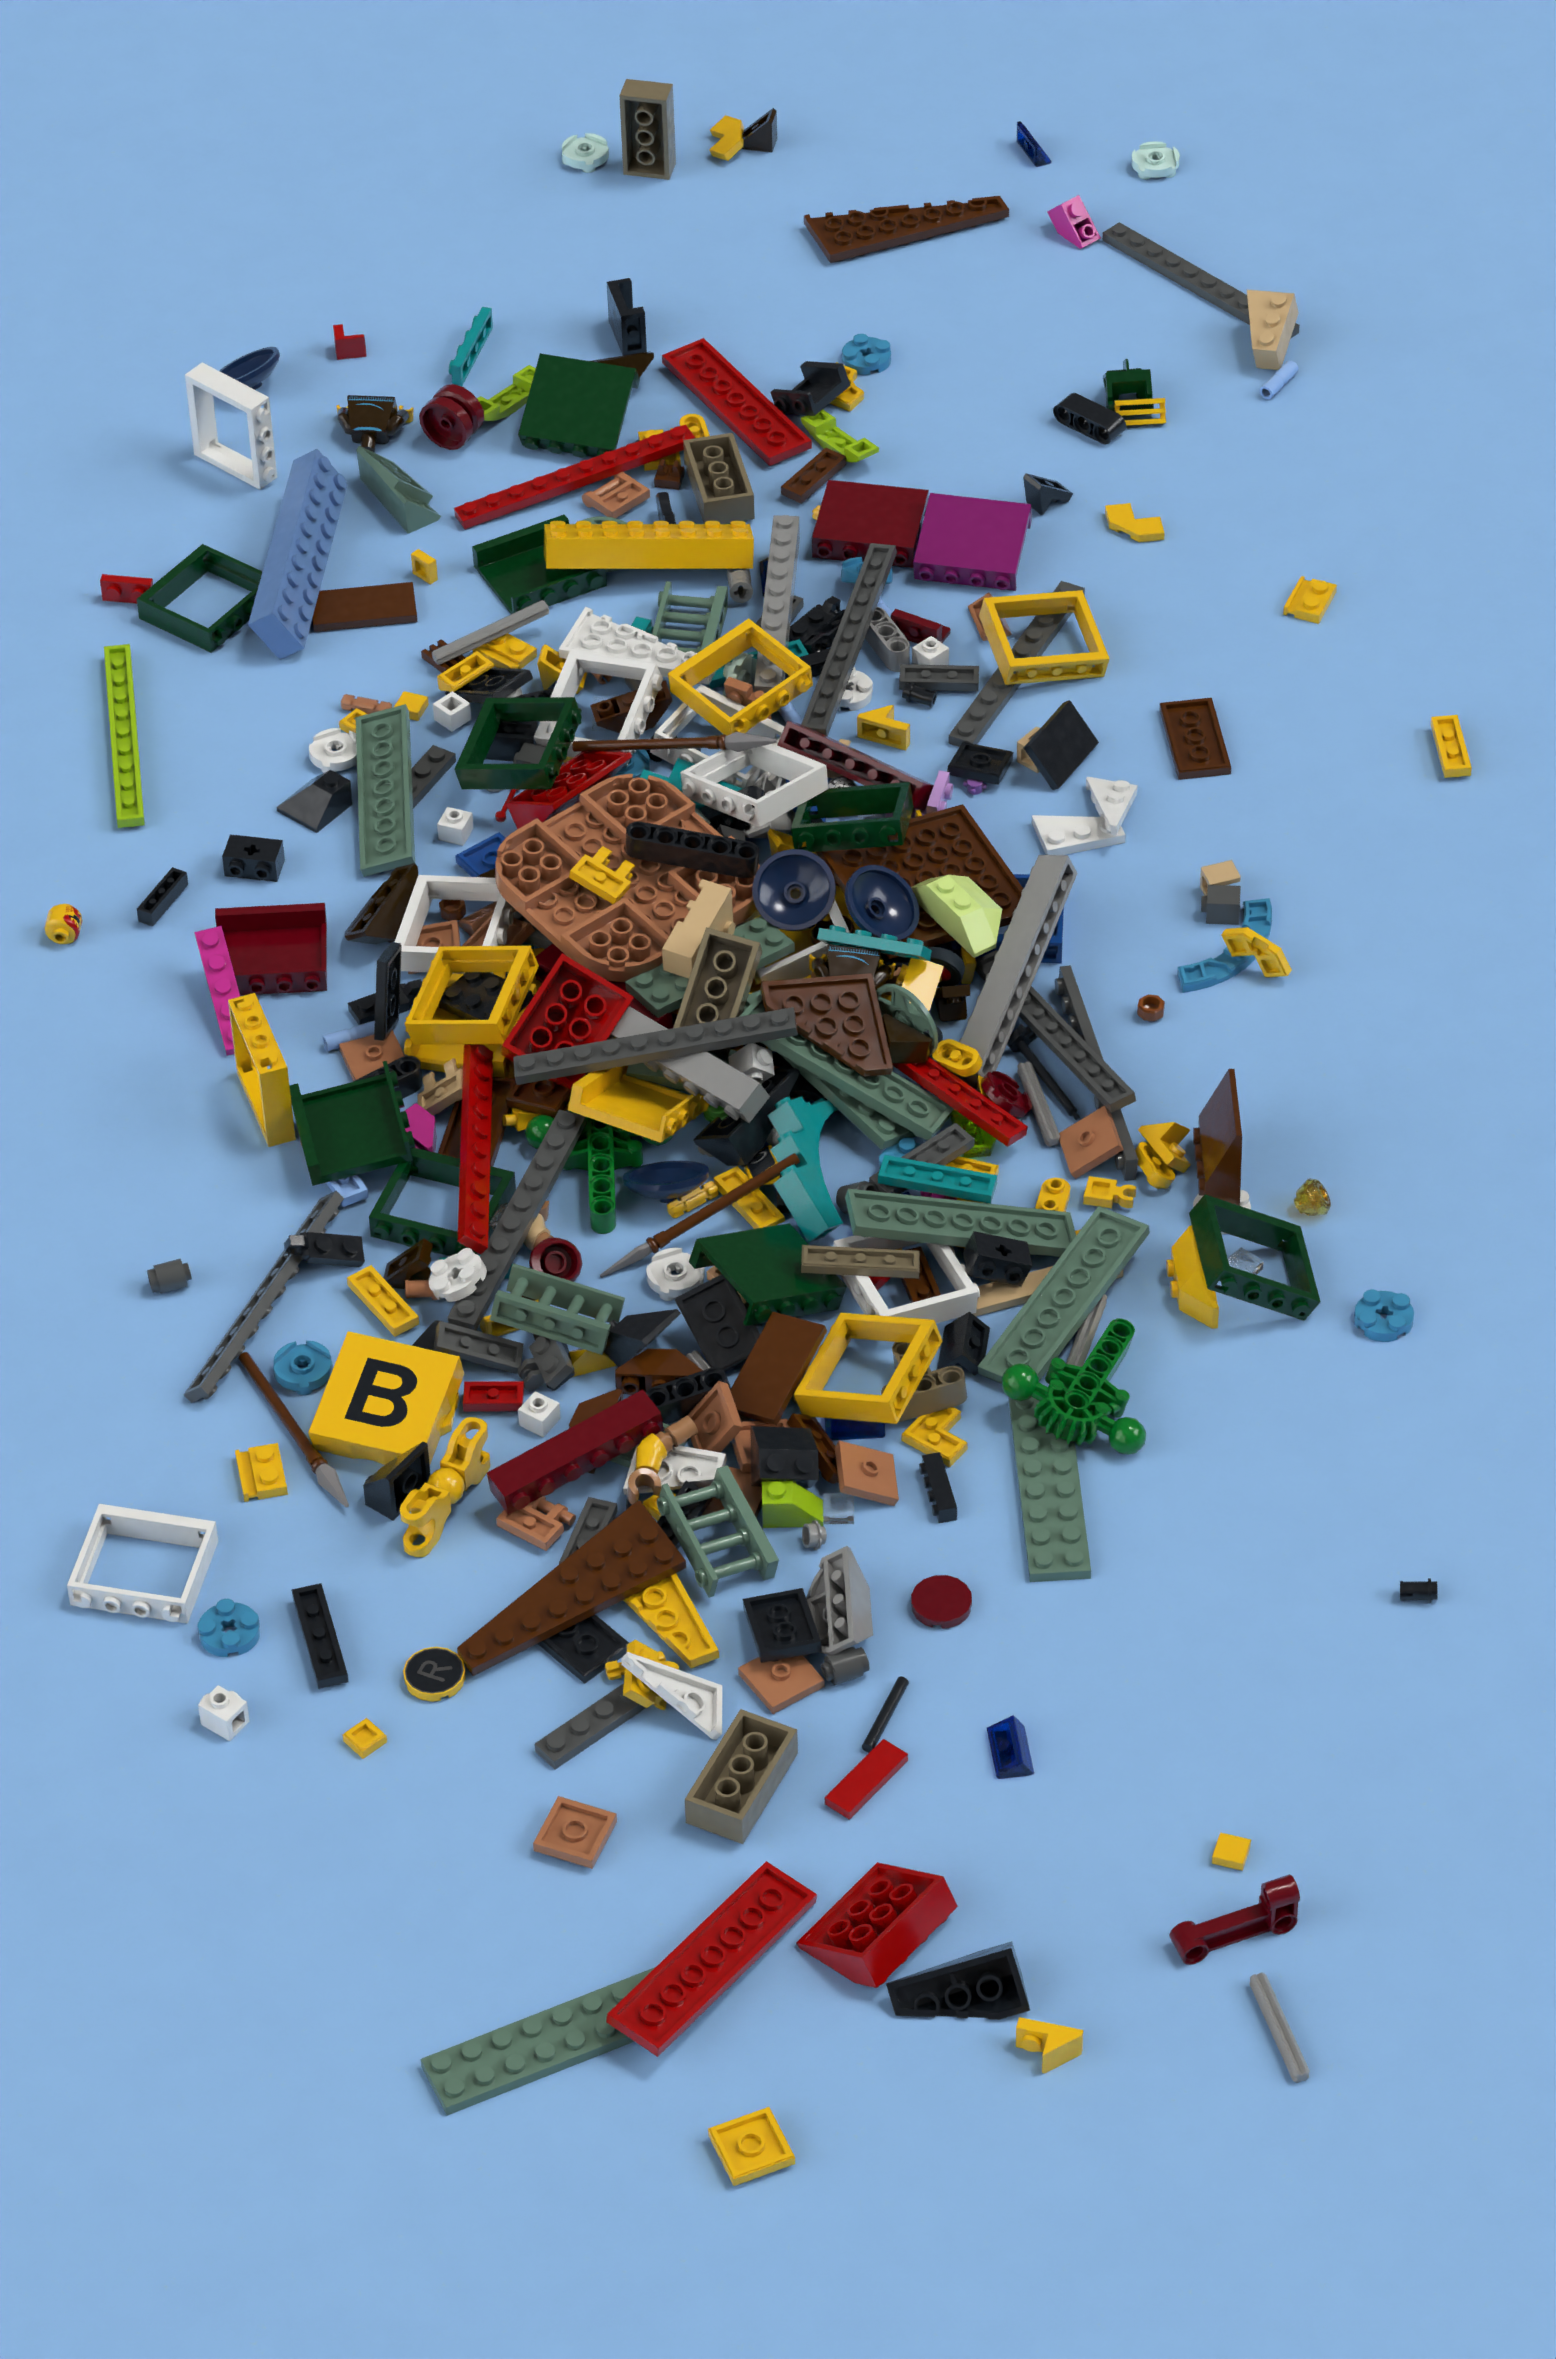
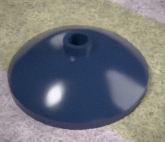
M276 347L262 348L234 360L223 367L220 372L256 390L262 386V381L274 370L279 361L280 352Z
M789 849L772 855L760 866L753 881V900L759 914L772 926L785 931H802L817 925L828 915L835 901L836 884L829 866L819 856L806 850ZM799 891L801 895L799 898L793 899L791 897L792 892Z
M867 865L859 868L849 877L845 887V901L852 919L861 930L871 932V937L881 938V934L898 937L897 941H902L912 934L919 921V906L913 890L900 875L883 866Z
M693 1161L651 1163L627 1171L623 1175V1183L629 1190L650 1199H660L661 1203H669L677 1199V1197L685 1196L701 1186L709 1177V1168L705 1164Z

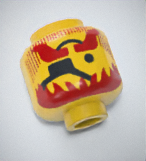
M70 904L53 906L47 914L44 927L45 934L50 940L58 944L73 943L80 934L83 921L81 913Z

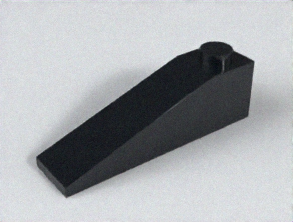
M798 1068L779 1069L772 1077L761 1084L770 1097L750 1123L740 1117L738 1120L731 1118L729 1115L723 1120L717 1117L693 1139L694 1143L727 1166L741 1165L744 1167L754 1161L755 1155L763 1148L773 1128V1124L767 1115L776 1110L774 1105L789 1096L800 1074Z
M1012 1941L886 1983L895 2016H950L999 2020L1030 2011L1022 1972Z

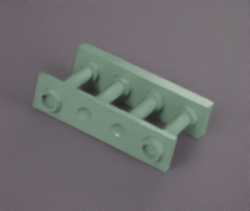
M666 581L664 591H660L658 595L659 609L652 635L657 636L659 642L662 639L700 642L702 646H697V649L677 647L678 650L685 653L689 651L700 652L721 637L728 610V587L717 586L715 596L710 598L672 595L671 582ZM671 605L707 608L711 612L706 613V615L669 611ZM667 622L705 625L706 630L702 629L701 632L665 629Z
M513 1263L506 1291L511 1293L501 1290L497 1291L490 1320L602 1355L606 1348L611 1324L606 1322L610 1323L612 1320H615L619 1323L625 1298ZM522 1296H525V1297H528V1298H531V1299H535V1300H539V1302H536V1301H533V1300L524 1298V1297H522ZM550 1304H551V1305H554V1306H557V1307H560V1308L567 1309V1310H562V1309H559V1308L550 1306ZM578 1313L583 1314V1315H586V1316H589V1317H593V1318H595V1319H591V1318H588V1317H585V1316H582V1315H578Z
M728 1465L716 1469L711 1486L674 1496L668 1483L662 1485L659 1498L657 1499L658 1510L668 1520L695 1571L697 1584L699 1587L704 1588L708 1597L715 1595L718 1579L753 1568L756 1571L758 1570L763 1580L775 1577L779 1559ZM713 1497L720 1499L724 1506L722 1510L689 1520L686 1519L680 1508ZM725 1521L733 1523L737 1533L702 1544L699 1543L693 1532ZM740 1544L746 1547L750 1557L714 1568L706 1556Z

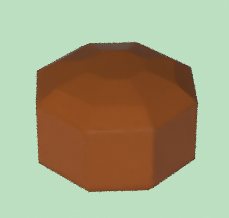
M442 899L439 902L441 918L448 921L461 920L466 914L464 900Z
M1148 994L1139 999L1137 1014L1143 1020L1156 1021L1163 1017L1165 1001L1158 995Z

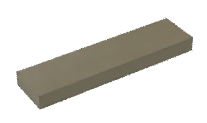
M802 1245L801 1273L919 1279V1251Z

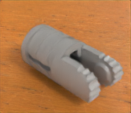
M727 569L729 592L732 600L738 603L750 600L753 595L750 569L736 571Z

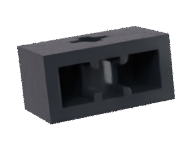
M230 834L222 855L224 875L227 877L278 882L285 861L283 840Z
M973 1231L963 1251L967 1274L971 1277L1022 1287L1033 1266L1028 1243L1025 1241Z

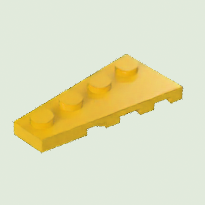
M676 1573L623 1600L690 1668L719 1658V1650Z

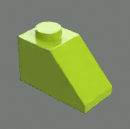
M762 1481L763 1528L803 1527L804 1524L812 1523L813 1520H817L818 1524L823 1526V1500L794 1481Z

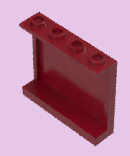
M828 480L812 535V558L845 561L850 558L862 557V562H864L871 543L896 545L897 554L892 566L914 568V551L926 512L929 490Z
M325 903L215 908L216 927L222 926L240 995L327 991V916Z

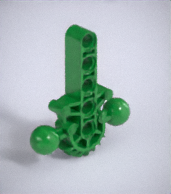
M542 1114L528 1122L525 1135L529 1145L535 1149L539 1148L554 1118ZM586 1117V1126L563 1170L576 1168L588 1171L591 1229L598 1234H607L616 1227L615 1170L627 1166H641L643 1164L642 1143L632 1140V1137L640 1135ZM642 1136L643 1140L656 1146L666 1144L673 1137L670 1136L660 1143Z
M1117 1318L1109 1323L1082 1367L1066 1364L1061 1358H1053L1045 1377V1381L1049 1384L1048 1387L1039 1383L1036 1371L1029 1365L1014 1364L1003 1373L1002 1388L1008 1397L1017 1401L1029 1400L1031 1397L1039 1400L1034 1409V1417L1039 1421L1038 1426L1046 1427V1434L1053 1433L1056 1440L1059 1438L1065 1439L1067 1445L1071 1441H1075L1078 1446L1082 1442L1090 1445L1095 1440L1096 1432L1099 1430L1109 1435L1111 1446L1121 1454H1134L1145 1444L1146 1431L1137 1419L1124 1417L1115 1421L1107 1417V1415L1121 1417L1130 1398L1127 1391L1119 1390L1109 1382L1127 1354L1135 1333L1134 1326L1128 1320Z

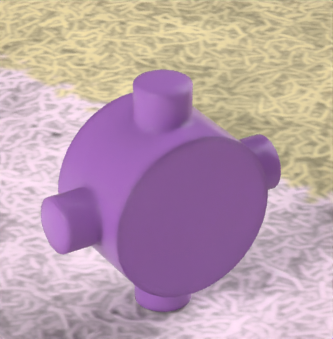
M968 779L963 783V786L967 787V791L972 795L980 794L983 789L987 788V784H983L982 781Z

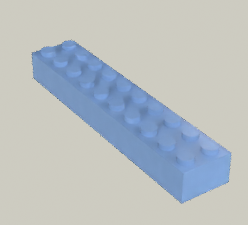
M318 449L293 460L248 623L250 628L280 660L305 648L348 485L344 476L336 471L329 459L323 456Z

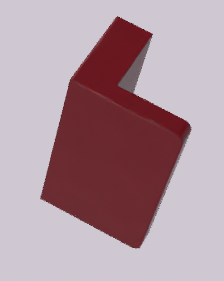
M898 609L891 613V619L908 641L919 644L932 636L943 643L951 633L949 627Z

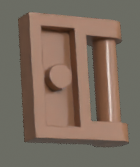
M621 472L616 474L613 480L593 492L588 491L584 493L582 501L588 508L594 507L607 517L617 518L650 498V489L626 473Z

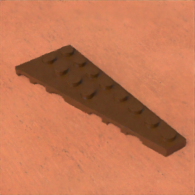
M1000 196L972 198V200H968V203L950 200L947 201V205L932 206L930 202L924 203V207L909 208V205L878 207L870 210L868 213L848 210L847 215L833 216V212H827L825 217L810 218V214L804 215V225L829 262L832 263L1009 217V208Z
M639 1500L458 1646L457 1653L472 1676L685 1569L686 1560Z

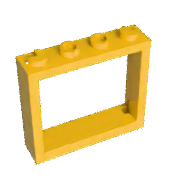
M1083 590L983 599L979 618L1005 685L1105 676L1110 658ZM1074 612L1088 647V653L1014 658L999 618Z
M749 618L668 673L670 692L725 735L735 732L746 733L756 724L767 719L772 713L786 706L791 700L813 686L811 667ZM750 647H753L790 677L729 717L695 690L693 686Z
M531 946L439 947L434 959L431 960V966L426 977L423 978L419 993L414 998L410 1013L405 1018V1031L409 1034L412 1043L503 1044L511 1032L539 967ZM453 972H509L488 1020H432Z
M255 993L229 999L228 1005L237 1074L268 1147L294 1141L296 1139L288 1068Z
M840 1313L835 1323L831 1326L830 1332L823 1344L819 1347L818 1353L811 1365L808 1366L802 1381L795 1390L794 1398L801 1414L820 1418L897 1424L943 1342L935 1320ZM851 1339L910 1343L882 1395L823 1390Z

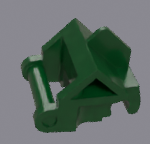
M1125 359L1123 361V370H1111L1103 375L1106 408L1114 412V400H1118L1121 394L1136 393L1137 399L1152 398L1150 369H1129L1128 359ZM1154 404L1122 405L1120 410L1154 409Z

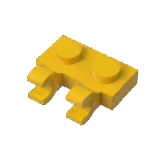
M602 846L593 858L585 854L570 870L569 878L611 904H614L630 889V879L633 877V874L630 872L635 868V865L625 860L616 872L607 867L610 863V860L607 858L612 854V851Z
M634 1640L627 1644V1652L679 1670L678 1664L672 1661H659V1652L643 1643ZM625 1668L623 1696L645 1708L654 1705L658 1709L665 1710L666 1701Z

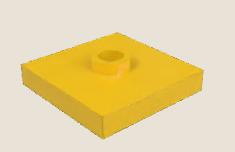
M770 2107L708 2128V2136L733 2186L795 2164V2156Z

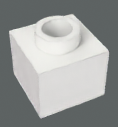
M930 636L912 647V664L949 665V648Z
M453 691L433 703L434 720L451 732L471 720L470 703Z
M447 807L437 823L438 840L464 846L474 829L472 812Z
M535 1391L518 1409L519 1426L544 1438L561 1419L560 1403Z

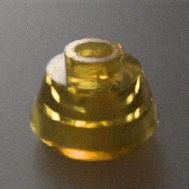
M1309 1178L1296 1191L1294 1203L1301 1214L1305 1213L1308 1216L1328 1213L1331 1201L1325 1187L1319 1180Z

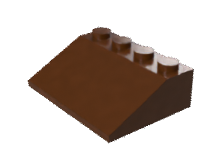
M1228 1069L1200 1113L1198 1128H1193V1145H1195L1199 1196L1206 1194L1240 1206L1242 1129L1235 1069Z

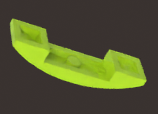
M528 365L513 375V384L487 400L481 396L477 398L484 410L485 421L505 418L527 403L536 368Z
M823 409L815 416L806 415L801 417L802 424L819 445L846 456V462H858L879 452V447L866 438L857 441L836 426V418Z

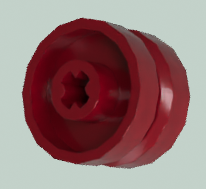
M449 384L440 388L433 398L421 409L419 414L420 425L432 442L439 447L455 450L464 446L471 435L482 426L484 410L480 401L469 390L462 386Z

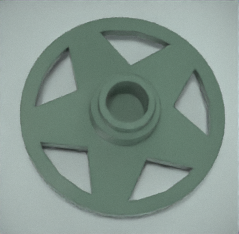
M896 984L882 985L876 990L881 1016L886 1013L921 1033L929 1030L930 1038L933 1039L929 1054L931 1056L938 1046V1033L927 1008L913 993L904 987ZM890 991L891 1001L882 998L881 995L884 992Z

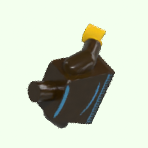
M348 395L347 407L336 405L337 420L345 433L351 435L354 443H361V447L374 453L376 444H387L390 436L394 435L404 423L413 421L414 408L411 407V409L405 410L400 405L398 411L395 397Z
M828 945L827 954H822V957L816 958L809 954V969L815 973L816 977L872 973L876 990L893 978L896 964L885 965L883 960H880V950Z

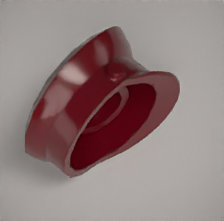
M554 1237L538 1243L533 1248L529 1260L530 1269L572 1282L580 1275L583 1264L581 1253L574 1244L568 1240Z

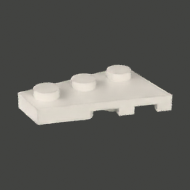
M1032 815V825L1046 855H1067L1125 843V833L1122 826L1116 836L1111 835L1105 827V818Z
M638 1445L635 1448L623 1487L624 1495H627L629 1477L636 1470V1449ZM672 1446V1451L668 1452L667 1458L662 1460L657 1475L661 1480V1487L663 1484L668 1483L671 1490L680 1489L685 1481L698 1487L711 1486L716 1469L726 1464V1453L685 1446ZM649 1486L638 1487L639 1494L653 1492Z

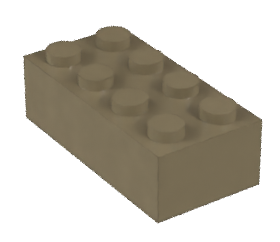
M626 79L619 95L623 175L670 180L676 165L673 84Z
M733 433L683 440L684 465L703 523L705 524L706 521H718L720 524H725L732 521L755 519L754 494Z
M706 927L673 1028L739 1017L743 1013L762 955L761 944ZM731 1047L712 1050L711 1052L729 1057Z
M740 1709L685 1798L686 1823L743 1844L798 1754L797 1729Z

